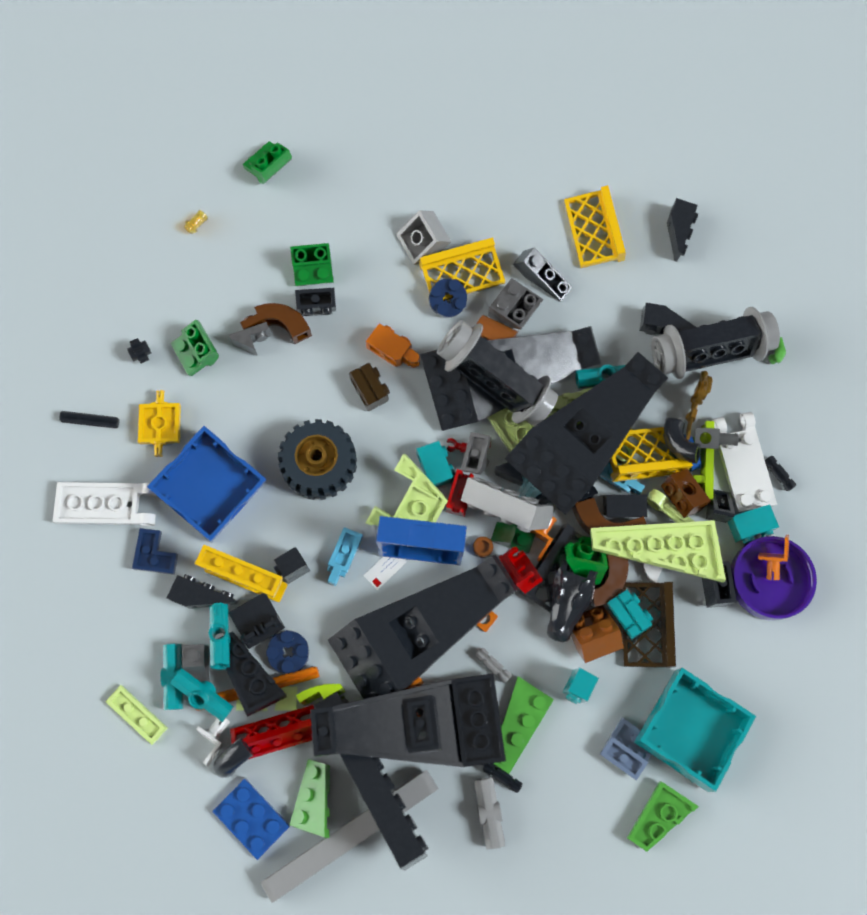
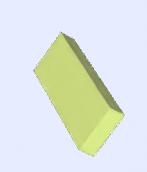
M120 685L106 700V703L151 745H154L168 729L163 722L123 685Z

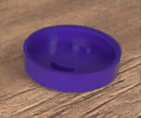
M766 536L755 539L737 552L730 566L737 602L750 614L765 620H782L799 614L810 604L816 591L817 576L813 562L808 554L791 540H789L788 561L780 562V580H774V572L772 573V580L766 579L767 561L758 559L759 553L784 554L785 538Z

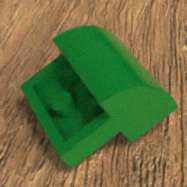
M269 141L242 165L245 170L256 176L261 184H265L292 160V155L288 148L278 142L273 144Z
M329 243L290 247L295 286L334 283Z
M196 319L181 330L182 335L170 343L189 376H193L207 365L212 366L219 358V354L201 322Z

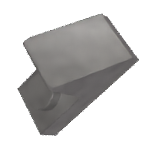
M265 322L229 334V337L234 346L257 356L253 342L265 341L268 337H271V334Z
M470 433L461 466L463 472L481 475L490 461L487 458V453L491 442L490 435Z

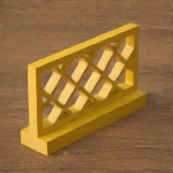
M602 186L599 191L564 199L580 267L585 268L614 260L618 262L625 261L626 251L609 186ZM598 197L599 203L596 207L588 204L591 198ZM577 202L581 204V207L576 212L570 209L569 204ZM584 207L593 211L589 218L580 214ZM596 213L603 216L600 224L591 220ZM577 218L586 221L582 228L574 225ZM589 223L597 227L593 235L584 231ZM600 229L608 234L604 241L596 237ZM581 234L590 238L586 246L578 241ZM593 240L602 244L597 252L589 248ZM606 246L612 250L613 255L605 257L600 252ZM586 251L594 255L592 260L583 261L582 256Z
M493 237L420 257L419 265L423 271L429 293L432 288L431 282L434 284L438 282L442 274L458 280L464 285V288L466 286L469 287V289H466L467 294L505 284L504 275L494 247ZM492 254L493 262L491 265L481 261L483 255ZM472 259L477 262L473 270L463 266L465 260ZM454 264L459 267L455 275L445 271L447 265ZM478 264L488 268L485 277L474 272ZM435 269L441 273L437 280L429 277L427 270ZM460 269L470 273L466 282L456 277ZM490 270L498 273L500 280L493 282L486 277ZM472 275L482 280L480 286L474 287L468 283ZM445 293L443 301L452 299L453 296Z
M664 427L630 430L610 460L613 470L611 479L612 482L669 476L684 469L689 470L693 464L681 459H675L668 454L670 452L668 449L664 452L657 447L659 441L666 445L663 439ZM650 434L657 440L653 444L645 439V436ZM633 436L639 440L637 446L627 441V438ZM641 443L651 449L648 454L639 449ZM623 445L633 450L630 456L620 450ZM653 451L663 457L661 461L651 457ZM637 453L645 458V460L639 463L632 457ZM617 454L627 460L624 465L617 464Z

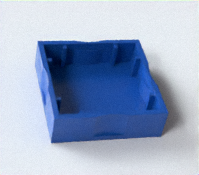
M203 426L184 446L178 457L167 464L147 487L212 543L266 483V478L245 460L237 457L221 439L206 426Z
M380 516L376 540L377 547L379 548L378 553L380 557L460 566L464 554L467 526Z

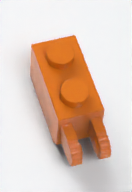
M379 323L366 340L367 349L395 367L405 363L412 368H416L420 364V356L412 349L410 340L402 335L400 337L387 325L383 326Z

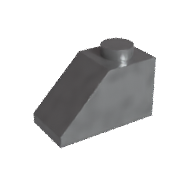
M205 644L182 646L183 669L200 682L209 681V646Z

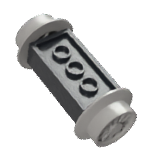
M748 307L745 309L743 316L728 321L722 320L718 323L701 325L677 331L673 325H667L662 335L652 338V357L655 367L663 374L672 373L675 378L682 379L685 372L753 357L756 361H762L767 356L768 351L775 350L779 346L780 332L776 318L770 311L760 313L755 307Z
M463 320L457 322L443 338L437 349V354L446 360L445 370L450 372L456 369L513 413L512 421L514 423H520L525 420L532 426H536L550 414L558 399V394L550 388L551 378L543 376L537 379L523 370L520 364L510 360L503 351L497 350L491 345L489 340L480 336L483 330L482 324L479 323L471 327Z

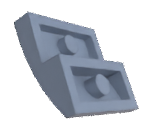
M622 717L608 738L600 755L637 781L649 763L647 761L652 754L634 743L641 730Z

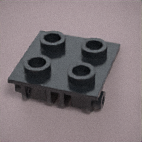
M264 593L229 612L233 623L241 635L242 643L246 644L248 649L285 628L270 599Z

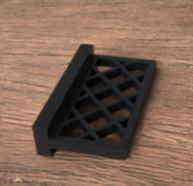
M569 524L562 525L535 567L543 581L526 594L521 590L519 592L549 613H551L552 605L550 586H553V584H549L548 574L550 571L557 570L558 572L560 568L558 558L561 554H566L563 551L571 538L574 536L579 540V538L583 537ZM546 587L548 600L541 601L535 597V594L539 588Z

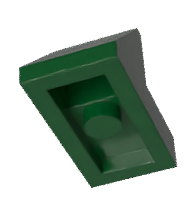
M497 522L491 541L508 548L517 547L519 552L523 550L529 555L536 534L521 531L517 528L518 525L516 524L509 525Z

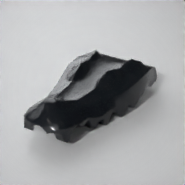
M565 560L554 579L551 617L547 628L548 636L558 642L570 640L574 626L579 622L583 612L592 601L598 572L590 570L588 577L585 578L568 572L570 566Z

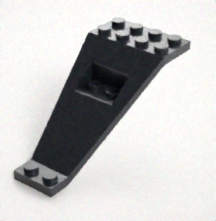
M592 326L567 332L489 340L492 346L497 350L503 351L513 362L520 364L528 374L535 376L537 379L549 376L551 384L575 373L576 370L601 364ZM437 350L420 354L442 431L479 422L506 408L456 369L447 372L445 370L446 360L437 354Z
M637 352L623 368L531 428L506 456L505 460L566 515L595 484L655 392L664 384L668 377L642 354ZM579 421L584 425L582 429L577 428ZM593 435L598 436L599 441L597 443L592 441Z
M495 554L473 569L354 619L330 637L328 641L363 699L406 690L500 603L519 589Z
M493 673L446 680L332 707L310 710L314 757L344 754L463 768L506 762ZM419 709H422L424 711V714L421 717H417L416 715ZM422 731L426 732V738L423 740L419 738V734Z

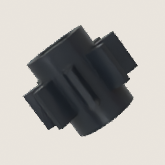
M138 338L130 341L131 347L127 348V351L133 362L138 360L142 364L148 361V355L152 352L145 340L141 342Z

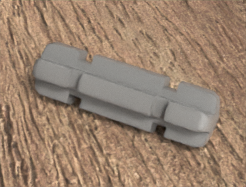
M481 648L476 653V657L483 661L484 665L492 673L498 675V678L503 683H506L511 678V673L507 669L504 670L503 666L492 655H488L489 652Z

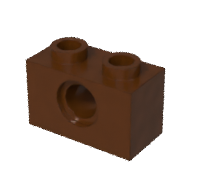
M688 469L669 475L661 485V488L683 518L702 511L711 501Z

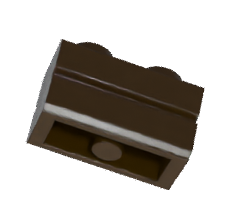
M370 363L349 373V378L367 411H371L388 402V394H390L385 383L381 384L379 380L381 375L376 367L372 368Z

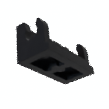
M603 495L604 516L606 518L648 517L647 495Z

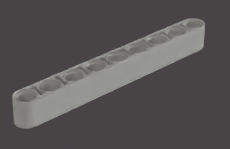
M425 770L393 793H398L406 806L403 810L405 813L439 788L429 772ZM369 809L329 835V838L323 839L263 880L261 885L271 903L377 832L379 828Z

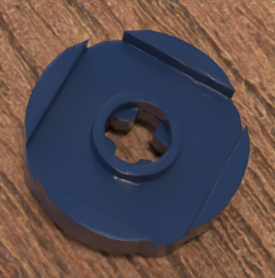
M446 278L439 280L430 290L428 297L429 305L433 312L442 317H455L466 307L467 292L464 286L456 279ZM445 293L453 296L451 303L443 301Z
M286 630L278 633L271 639L266 651L270 665L281 673L289 674L300 671L309 660L308 642L297 632ZM285 647L293 648L292 653L294 655L292 657L287 656L285 658L283 656Z

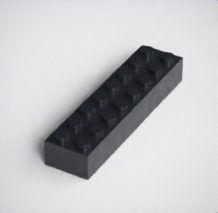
M335 692L315 704L314 707L315 709L349 703L344 695L340 697ZM340 754L400 869L405 871L428 857L426 850L429 848L423 837L416 835L414 830L417 829L413 818L409 814L405 815L403 810L406 806L398 793H393L392 790L396 787L387 773L383 774L382 769L385 767L380 758Z

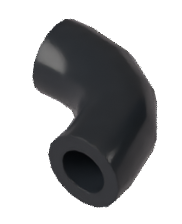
M666 418L663 439L668 450L678 459L697 464L701 452L700 444L685 439L683 434L685 423L682 420Z
M240 737L218 756L214 762V771L219 777L228 778L254 754L248 744Z

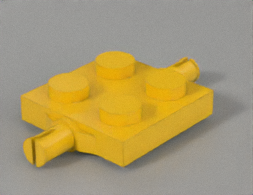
M156 390V402L139 404L138 443L140 445H154V457H163V445L180 443L181 405L180 403L165 402L164 390Z

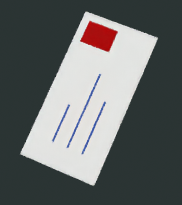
M382 557L363 576L378 590L407 561L405 559Z

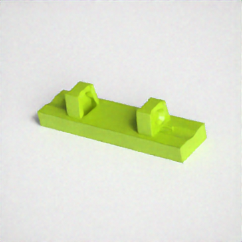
M706 421L701 428H714V421ZM703 432L700 441L703 444H708L711 441V435ZM701 448L700 475H693V477L710 500H713L714 449Z

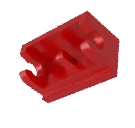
M456 470L445 512L465 517L468 503L461 501L467 478L474 477L473 474L466 475L463 474L462 470Z
M513 547L505 554H501L499 559L515 585L526 594L543 579L523 550L517 553L519 549Z

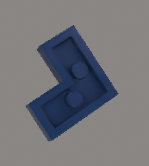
M139 529L132 565L133 570L175 575L178 554L158 551L162 535L160 530Z

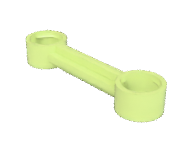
M652 489L647 495V504L657 511H662L676 523L695 522L690 517L683 518L677 508L669 502V499L662 492Z

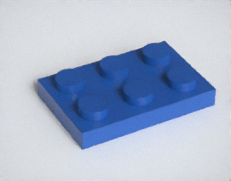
M246 778L212 811L256 860L290 827L284 818Z

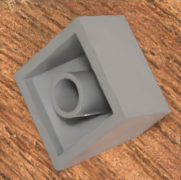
M419 210L396 234L413 265L419 264L420 257L442 252L451 243L434 211Z

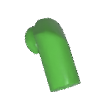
M780 337L779 346L775 349L774 354L768 356L771 364L781 363L786 355L782 337Z

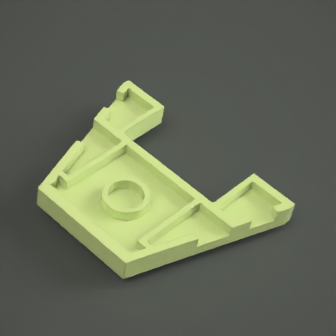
M403 454L394 471L413 481L394 516L375 506L366 524L378 526L380 516L436 522L444 509L448 499L406 454Z

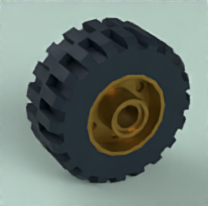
M315 419V423H310V420L304 421L305 425L301 427L297 424L293 427L294 431L292 433L287 432L285 442L281 441L279 446L281 451L278 452V465L285 482L298 495L302 497L305 495L308 499L314 500L315 497H319L320 500H325L326 496H337L339 490L343 492L347 488L346 484L352 482L354 478L353 473L356 472L357 468L356 451L351 437L348 433L344 432L341 426H334L333 422L328 420L326 423H322V419Z

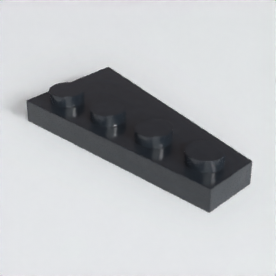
M230 632V667L226 668V671L247 717L287 698L286 693L263 669L262 665L252 656L234 632Z

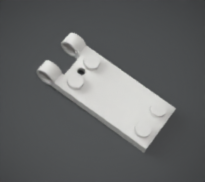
M752 412L740 414V424L743 431L730 433H738L740 439L738 445H719V453L736 514L769 504L771 507L777 505L755 428V416ZM723 417L712 419L714 421V428L720 429V433H727V424Z
M57 482L53 523L155 526L156 515L138 513L140 495L149 497L157 495L147 487L150 483ZM129 502H132L131 507H128Z

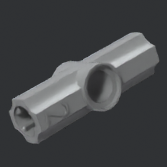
M493 778L475 780L474 785L478 799L477 810L480 825L483 827L486 849L501 848L505 846V840L501 826L502 814L499 801L496 798Z

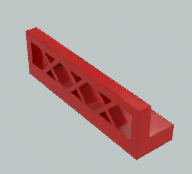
M314 705L230 729L231 745L237 740L236 735L247 733L248 735L243 740L254 754L249 758L252 759L312 741L311 719L304 721L299 719L304 715L310 714V710L315 709ZM283 721H290L287 726H279ZM263 727L269 728L264 733H258V731Z

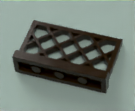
M673 582L625 583L622 592L626 588H636L641 593L638 598L640 599L644 596L651 603L646 610L649 611L654 606L660 611V618L655 623L650 621L653 625L645 633H641L642 636L635 643L627 637L623 630L624 667L675 668ZM650 588H659L660 596L653 602L645 593ZM660 621H661V628H659V627L657 626V624H658ZM654 627L661 633V639L656 644L647 636ZM644 637L653 645L646 654L636 646ZM660 642L662 650L657 646ZM633 648L643 656L638 662H628V653ZM656 648L662 654V663H653L647 655ZM646 659L649 663H643L642 661Z

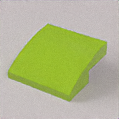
M324 684L298 693L296 697L303 706H306L320 697L325 699L335 692L342 695L346 691L341 684Z

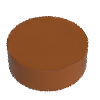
M479 537L473 543V552L480 558L488 557L493 551V543L487 537Z

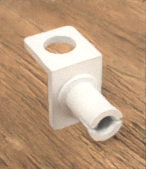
M216 719L211 727L205 731L199 726L196 729L201 735L216 745L203 762L207 767L223 747L218 737L230 723L227 719L223 722Z

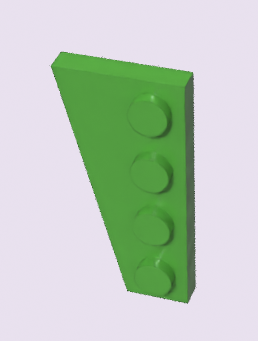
M517 676L502 724L506 762L493 763L508 774H510L554 699Z

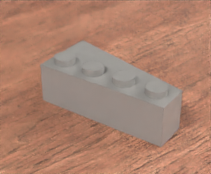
M478 477L467 478L461 501L468 503L467 507L475 510H484V514L490 517H500L503 523L509 525L516 524L519 526L518 529L524 532L548 529L555 509V505L550 503L547 505L538 504L539 499L526 496L519 497L520 493L510 489L502 491V486Z

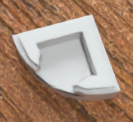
M642 563L647 578L651 582L657 583L662 567Z

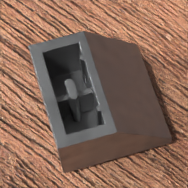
M511 278L490 305L488 316L510 328L521 330L542 303L543 298Z

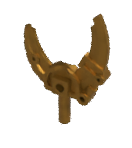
M701 371L694 395L690 399L692 403L691 411L685 417L686 421H688L686 429L687 440L691 437V427L696 419L697 407L702 405V400H705L712 388L713 378L708 376L707 371Z

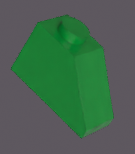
M583 536L579 538L578 542L566 544V561L573 572L587 578L590 570L596 571L598 574L595 585H600L608 568L606 554L592 550L591 537Z

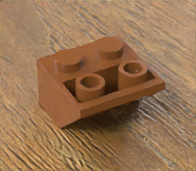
M603 605L583 612L581 619L574 626L571 633L575 647L585 663L624 648L621 631Z

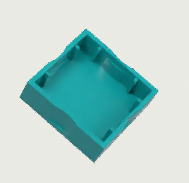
M681 667L672 674L634 743L705 791L716 792L731 765L736 749L743 743L756 715L733 700L718 694L707 683Z

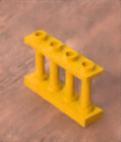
M204 544L194 563L204 568L206 573L259 595L264 593L269 599L278 603L281 602L288 586L286 582L282 581V576Z

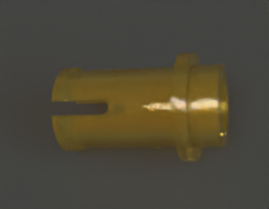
M199 210L189 221H185L184 228L190 234L196 233L197 229L208 220L207 215Z

